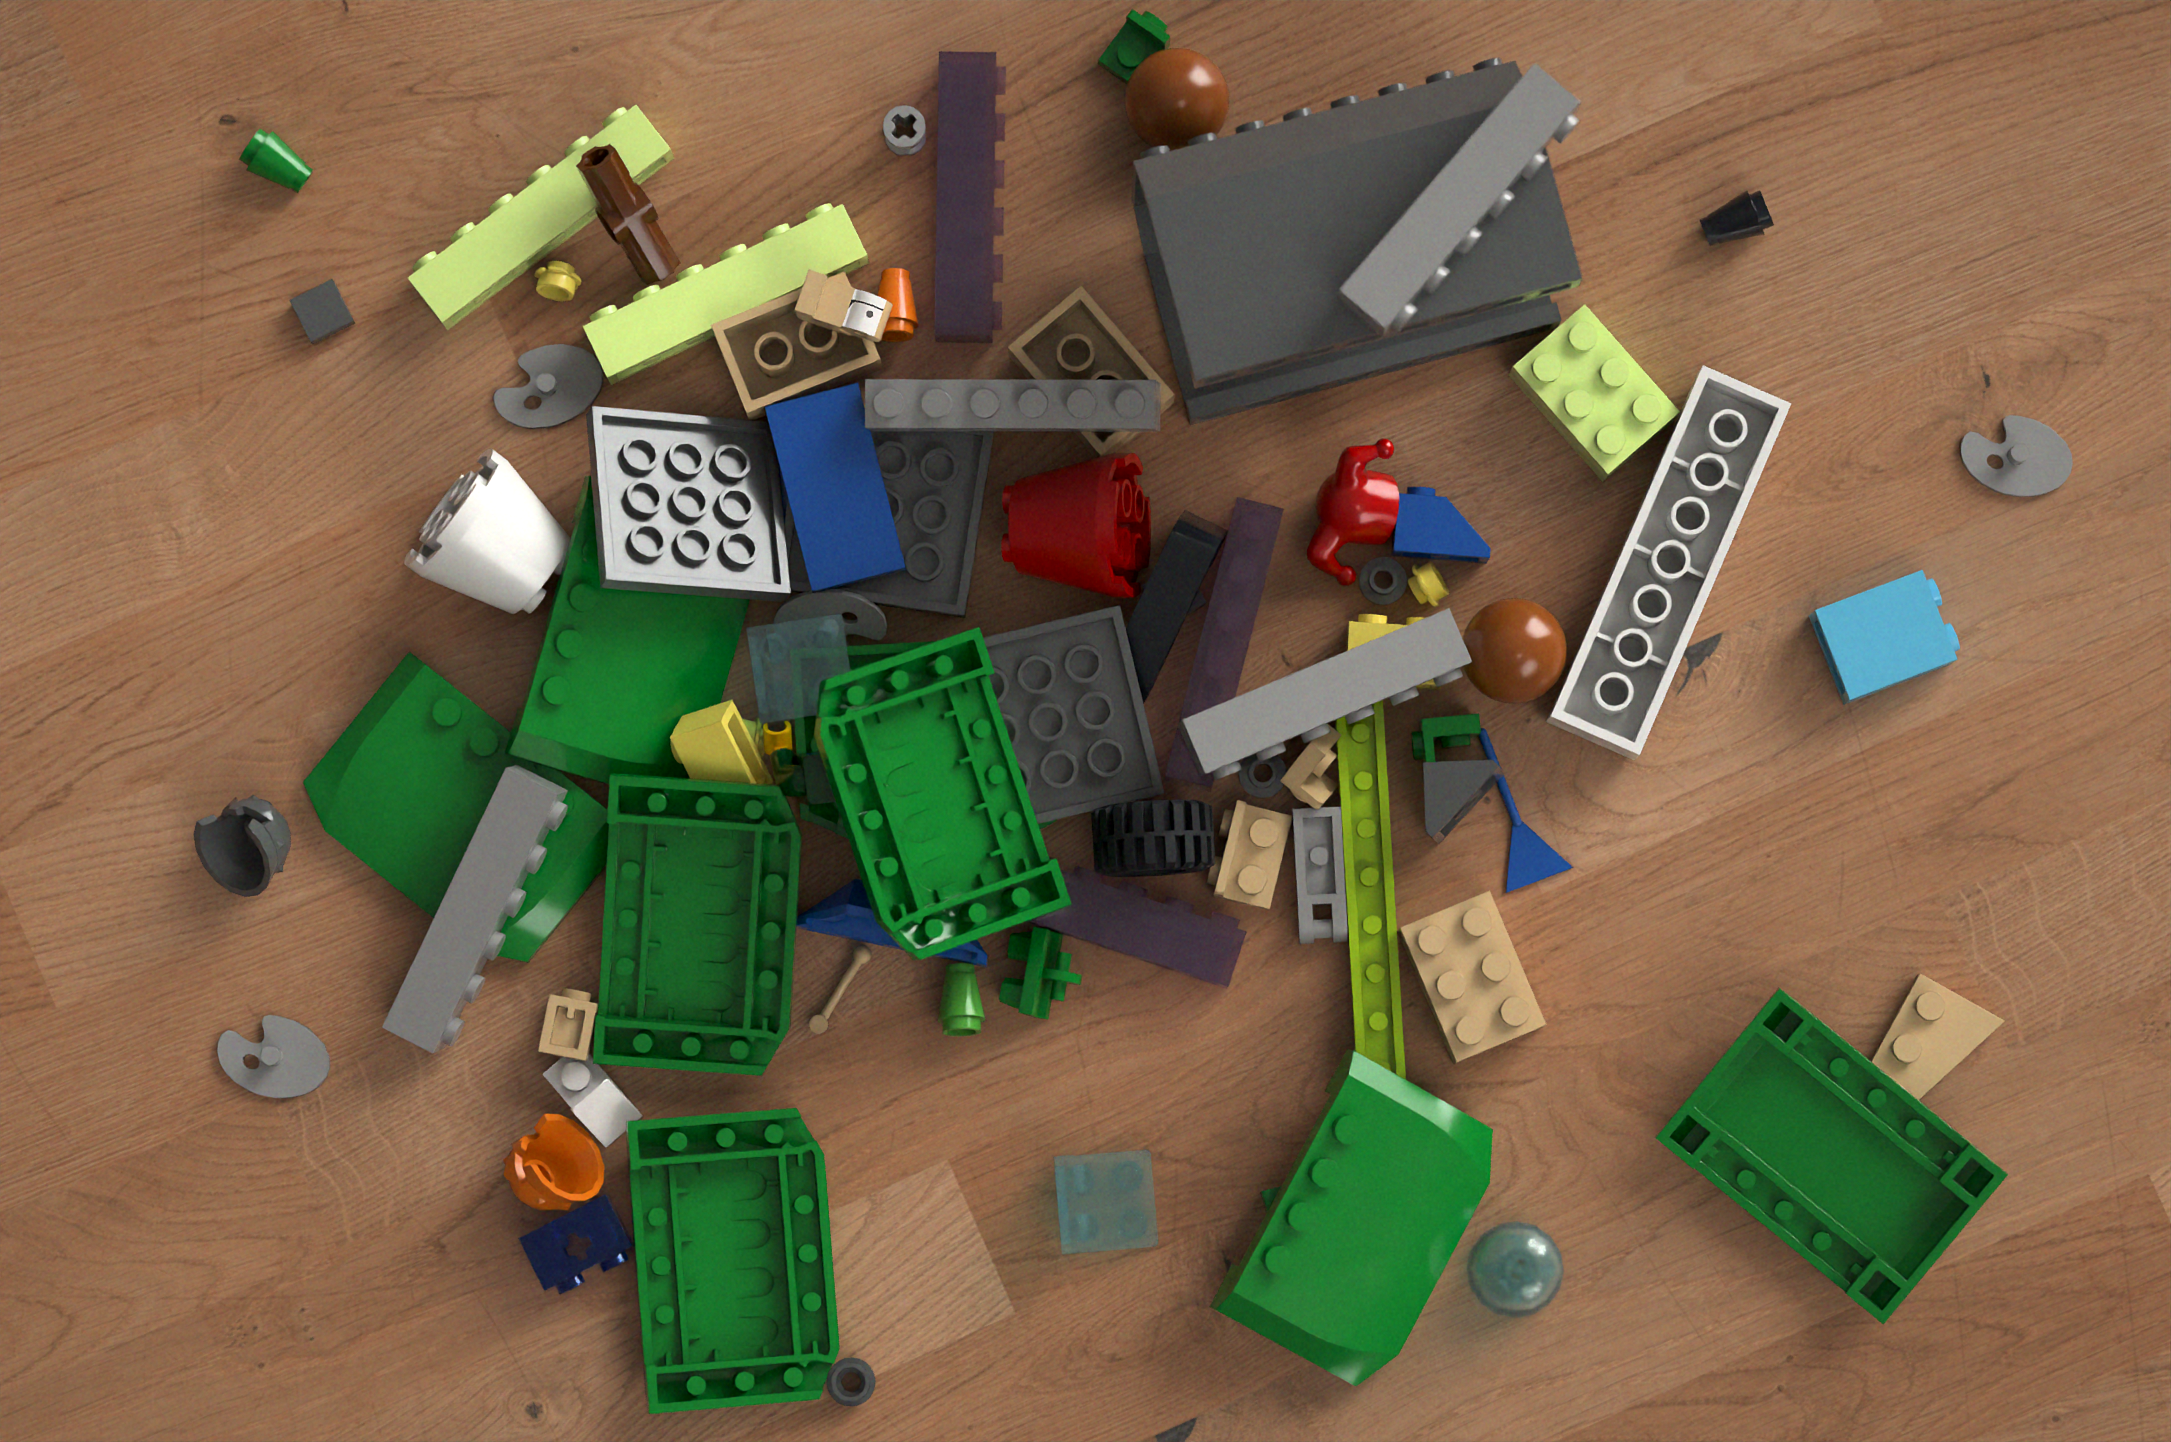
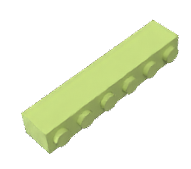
M637 105L628 111L625 107H622L613 112L603 121L602 126L604 129L590 140L587 136L576 140L565 150V159L553 168L549 165L539 168L526 180L529 186L513 197L509 193L498 199L488 209L491 215L476 226L473 222L464 225L450 238L453 244L438 255L435 251L426 254L413 265L414 273L408 277L409 281L447 331L598 217L595 212V208L598 205L576 167L585 152L595 146L602 147L611 144L630 172L632 180L638 185L674 159L671 148Z
M831 203L819 206L805 215L807 221L790 228L788 224H782L774 227L762 235L763 242L748 249L745 244L734 246L720 254L719 258L721 261L704 269L702 264L692 266L676 275L678 280L676 283L660 289L659 285L647 287L637 292L633 296L635 302L617 310L615 305H611L593 313L589 317L591 323L584 325L583 328L610 384L613 385L714 337L715 335L711 327L714 323L801 289L809 269L826 275L829 278L844 271L848 274L869 264L868 255L844 205L841 204L835 208L832 207Z

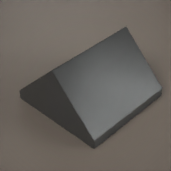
M1493 760L1423 762L1425 828L1429 836L1438 844L1445 839L1504 775L1499 765Z

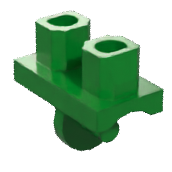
M1033 927V932L1012 933L1010 935L1007 951L1008 958L1027 962L1024 980L1004 978L999 996L1001 1003L1019 1009L1018 1013L1048 1020L1051 1001H1064L1067 984L1081 985L1083 975L1069 972L1072 954L1060 952L1063 934L1052 932L1049 929Z

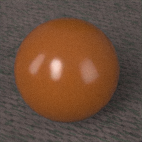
M1168 48L1151 54L1135 68L1127 83L1125 110L1128 121L1135 133L1153 148L1168 146L1169 151L1189 147L1187 141L1196 136L1208 133H1216L1217 135L1228 115L1229 90L1222 72L1208 57L1191 49Z
M1507 598L1486 605L1473 616L1462 637L1472 660L1471 663L1463 666L1468 679L1483 695L1498 702L1520 704L1543 696L1556 684L1566 663L1567 645L1562 627L1546 608L1530 600Z

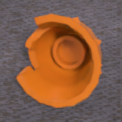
M543 1114L534 1126L536 1133L525 1135L511 1143L513 1148L509 1155L503 1159L505 1164L503 1174L509 1181L515 1196L527 1206L542 1211L561 1209L568 1211L572 1203L586 1201L597 1195L604 1183L605 1166L598 1146L590 1134L577 1122L560 1114Z

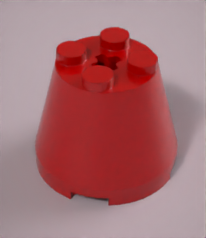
M1111 453L1018 479L1014 485H1006L1002 493V505L1004 513L1008 514V533L1003 534L1001 541L1003 561L1013 562L1017 572L1022 575L1114 598L1137 597L1141 592L1140 583H1135L1138 571L1141 568H1148L1151 549L1150 497H1144L1141 485H1138L1136 475H1142L1143 465L1139 457L1135 453Z

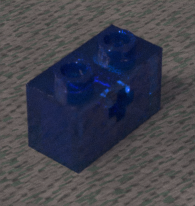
M608 1194L518 1238L544 1291L557 1288L560 1295L585 1283L586 1281L582 1274L599 1265L604 1273L629 1260L626 1251L634 1248V1242L611 1196ZM575 1234L580 1239L590 1238L592 1245L585 1249L588 1257L584 1260L579 1255L570 1256L567 1251L573 1245L571 1237Z

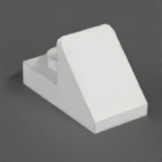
M590 1053L587 1062L562 1057L543 1073L544 1077L572 1108L571 1111L606 1148L626 1132L627 1121H636L643 1117L599 1064H593V1057Z

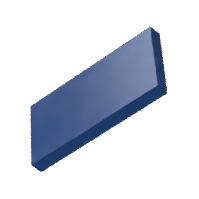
M854 383L765 406L812 593L906 570L871 431L865 428V408L859 384Z

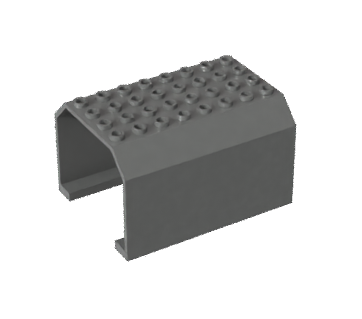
M1501 58L1488 59L1473 65L1474 72L1455 76L1453 70L1443 71L1425 78L1426 84L1407 89L1406 83L1393 84L1378 90L1379 97L1360 101L1357 95L1348 96L1331 102V109L1312 114L1311 108L1298 109L1283 115L1284 122L1265 126L1262 120L1253 121L1236 127V134L1217 139L1216 133H1208L1188 140L1189 147L1169 151L1168 146H1158L1140 153L1141 159L1133 161L1131 199L1143 254L1190 426L1554 330L1559 327L1562 321L1557 302H1551L1550 294L1577 288L1582 280V275L1546 148L1541 152L1547 157L1542 167L1529 181L1521 176L1510 188L1509 191L1515 195L1510 204L1496 219L1490 214L1486 216L1477 227L1483 233L1482 236L1465 256H1462L1457 251L1444 265L1450 270V273L1432 294L1424 289L1411 303L1417 308V311L1399 332L1391 327L1382 337L1337 299L1339 289L1522 78L1515 61L1502 64Z

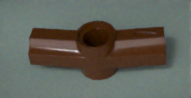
M611 144L602 147L595 146L585 152L576 167L598 205L595 208V212L610 237L616 244L622 246L642 282L649 285L653 282L662 281L673 274L676 267L681 263L656 222L659 217L653 204L641 187L634 183L630 172L616 149Z

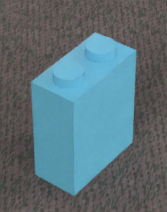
M1923 570L1819 608L1809 615L1843 705L1951 665L1958 660L1955 651L1960 650V644L1956 632L1950 623L1944 625L1937 608L1942 605L1939 589L1932 578L1926 580Z

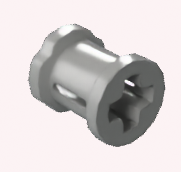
M906 105L897 106L887 113L883 122V131L886 145L890 151L899 156H912L921 151L926 143V125L922 114L914 107ZM900 123L906 128L912 123L914 137L910 139L908 136L902 135L897 139L896 125Z

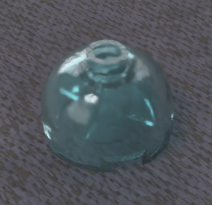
M1513 1221L1496 1224L1481 1234L1470 1249L1466 1271L1469 1287L1482 1305L1494 1314L1519 1318L1534 1315L1550 1305L1560 1291L1564 1266L1561 1251L1549 1234L1536 1225ZM1517 1260H1522V1263H1517ZM1514 1273L1520 1276V1278L1516 1279L1511 1274Z

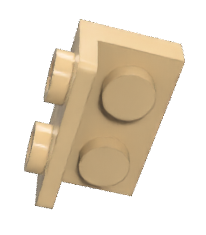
M1237 800L1234 811L1229 809L1224 811L1218 837L1227 839L1223 857L1215 856V865L1210 867L1207 883L1216 885L1213 897L1270 910L1293 816L1247 805V802Z

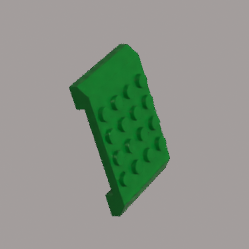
M1778 987L1655 1136L1658 1141L1693 1169L1695 1168L1845 1291L1846 1295L1882 1324L1888 1320L2008 1176L2007 1172L1780 987Z

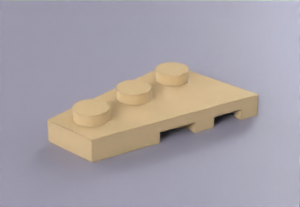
M1918 974L1870 1061L1919 1100L2005 1021L1928 977Z

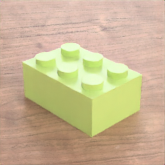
M1585 304L1520 359L1509 373V377L1602 482L1669 426L1680 413L1676 406Z

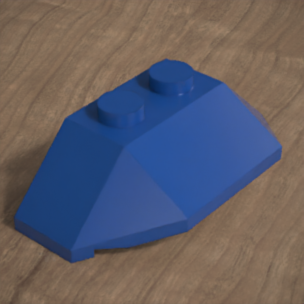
M854 879L797 918L798 929L903 950L876 922L863 881L859 879ZM977 939L932 955L937 958L986 968L988 963V955Z

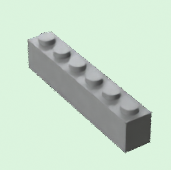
M1534 63L1339 289L1337 299L1382 337L1391 327L1399 332L1417 311V308L1411 303L1424 289L1432 294L1450 273V270L1444 265L1457 251L1462 256H1465L1479 240L1483 233L1477 227L1486 216L1490 214L1496 219L1515 197L1509 191L1510 188L1521 176L1529 181L1542 167L1547 157L1541 152L1553 139L1561 144L1577 126L1580 120L1574 114L1577 112L1580 101Z
M865 379V428L872 431L1160 432L1161 383L1156 380Z
M1450 608L1192 715L1177 724L1199 776L1201 777L1212 772L1216 781L1242 770L1239 760L1256 754L1259 762L1285 752L1286 748L1283 742L1301 735L1304 743L1330 733L1331 731L1327 723L1345 716L1349 725L1375 714L1372 704L1389 698L1392 706L1418 696L1419 693L1416 686L1433 679L1436 687H1440L1463 677L1460 668L1471 663L1472 660Z
M519 765L505 768L382 1028L432 1054L444 1049L446 1044L451 1047L454 1045L465 1023L459 1017L467 1002L474 1003L485 983V978L480 976V973L487 959L493 961L504 944L506 935L501 933L502 927L508 915L512 918L516 916L525 900L527 892L521 888L529 872L534 875L538 871L546 856L547 848L543 847L542 844L549 829L556 831L565 817L568 805L562 802L568 790Z

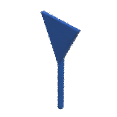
M1481 728V733L1478 737L1487 760H1493L1500 767L1486 729ZM1503 775L1498 780L1497 785L1512 821L1506 893L1573 867L1521 820Z

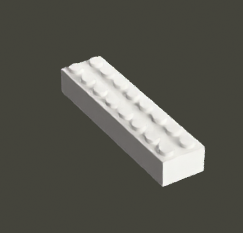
M1704 365L1701 367L1694 379L1546 720L1547 723L1632 760H1635L1640 755L1791 403Z

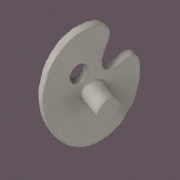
M564 344L542 346L530 350L518 358L519 366L530 376L528 385L519 388L498 389L495 391L493 400L499 414L514 425L529 429L558 426L582 414L595 401L602 388L603 371L595 356L583 348ZM530 397H538L542 402L540 407L532 410L525 407V401Z
M2015 415L2005 417L2002 421V426L2006 438L2000 444L1994 443L1979 433L1972 431L1962 438L1960 457L1968 473L1983 486L2004 495L2034 497L2047 494L2060 487L2071 474L2073 460L2067 443L2051 427L2034 419ZM1991 455L1999 457L2002 461V467L1999 469L1991 468L1987 463V457Z
M829 589L812 593V591L802 592L783 602L777 609L774 617V631L777 638L789 649L829 648L832 646H849L845 638L849 634L881 640L886 635L887 621L882 610L865 597L845 590ZM851 612L857 616V619H844L842 613Z
M275 1015L264 1016L262 1019L264 1039L257 1044L230 1030H227L220 1036L217 1054L222 1068L235 1083L258 1095L272 1098L303 1096L317 1089L328 1076L330 1056L325 1044L309 1028L294 1020ZM250 1054L255 1055L260 1062L259 1066L256 1069L247 1068L244 1064V1057Z

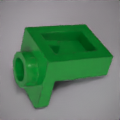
M1131 9L1126 16V23L1101 55L1098 64L1127 84L1135 68L1145 58L1157 51L1169 48L1170 35L1165 32L1168 29L1167 25L1148 11L1141 15Z
M1479 713L1421 719L1419 731L1411 732L1414 760L1436 762L1433 741H1441L1442 748L1444 749L1470 746V738L1478 737L1481 733Z

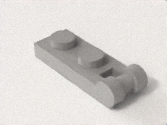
M1341 806L1320 807L1319 810L1314 808L1292 809L1299 944H1314V939L1332 938L1333 943L1348 942ZM1312 905H1331V919L1313 920Z

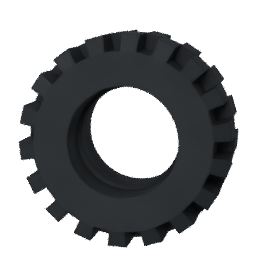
M1199 800L1127 802L1102 806L1091 813L1094 871L1104 876L1144 877L1200 872L1215 865L1212 805Z

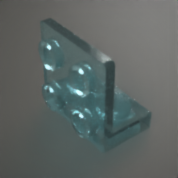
M839 614L746 628L760 724L764 725L765 723L782 722V720L816 716L820 681L851 671L843 617Z
M1149 1150L1078 1156H1054L1062 1254L1145 1248L1158 1245L1152 1162Z

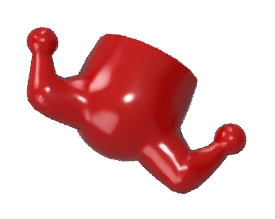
M1386 438L1379 439L1374 445L1346 447L1338 459L1335 472L1326 478L1317 493L1316 512L1320 524L1308 545L1307 559L1314 567L1336 577L1338 583L1342 586L1352 585L1356 581L1357 575L1352 566H1342L1335 557L1338 550L1347 543L1381 545L1391 536L1397 521L1399 491L1396 480L1392 475L1365 469L1366 464L1377 457L1382 459L1392 457L1394 445Z

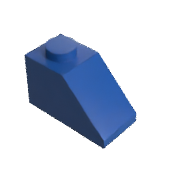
M1407 487V494L1399 493V511L1393 529L1391 556L1487 564L1491 548L1447 497L1435 496L1436 489L1428 487Z

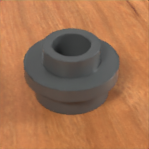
M1378 557L1370 560L1363 567L1359 576V587L1362 594L1367 600L1377 605H1389L1401 598L1407 586V575L1404 568L1399 562L1388 557ZM1380 572L1388 573L1392 578V585L1387 589L1377 587L1374 582L1376 574Z
M1253 754L1244 758L1241 762L1242 770L1238 773L1239 781L1243 789L1251 796L1268 798L1277 794L1284 786L1280 780L1287 771L1283 760L1278 755L1259 762L1257 755ZM1259 765L1268 766L1272 771L1271 779L1267 782L1257 781L1253 775L1254 769Z
M844 1358L836 1362L827 1376V1388L831 1397L844 1406H858L866 1402L875 1389L876 1381L872 1368L865 1361L858 1358ZM853 1372L860 1377L861 1384L856 1391H848L843 1387L842 1379L845 1374Z

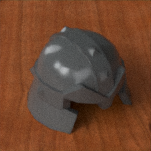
M254 795L240 801L235 797L222 810L221 816L218 818L213 814L198 820L193 834L196 852L208 873L225 889L244 897L259 895L268 887L275 873L283 872V865L291 847V832L283 815L270 802L259 799Z

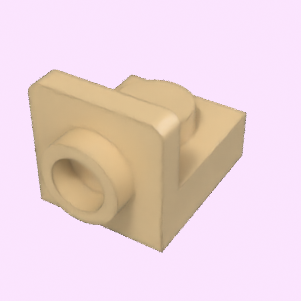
M1329 724L1331 732L1312 740L1280 780L1298 800L1308 803L1316 810L1320 809L1337 788V784L1324 774L1337 757L1330 749L1341 737V734Z
M563 988L561 996L549 994L538 1049L539 1053L587 1062L595 1018L598 1014V1004L590 1002L591 993Z

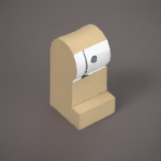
M809 269L795 307V313L798 319L849 336L854 335L866 340L880 342L893 304L879 296L828 279L826 275Z

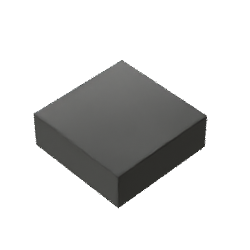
M333 279L290 300L313 345L355 324Z

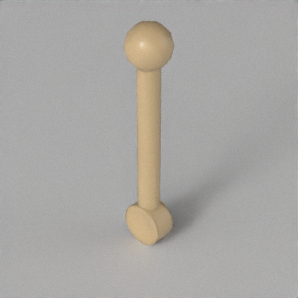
M859 945L854 949L853 961L821 1013L810 1019L809 1027L812 1032L822 1034L828 1029V1018L860 966L871 959L872 953L867 946Z

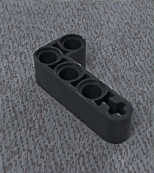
M1184 510L1175 523L1126 627L1143 704H1145L1202 582L1215 561L1228 533V530Z

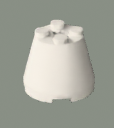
M488 449L477 460L482 467L476 473L469 471L465 476L461 474L440 500L419 531L421 533L419 540L423 542L420 550L416 552L414 549H411L405 557L404 564L423 578L508 613L515 614L520 610H524L530 614L544 598L546 590L542 586L552 572L557 575L561 574L570 537L512 465L496 451Z

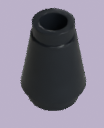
M1760 190L1752 194L1745 191L1710 213L1707 217L1700 219L1710 246L1717 243L1721 244L1765 235L1763 230L1774 226Z

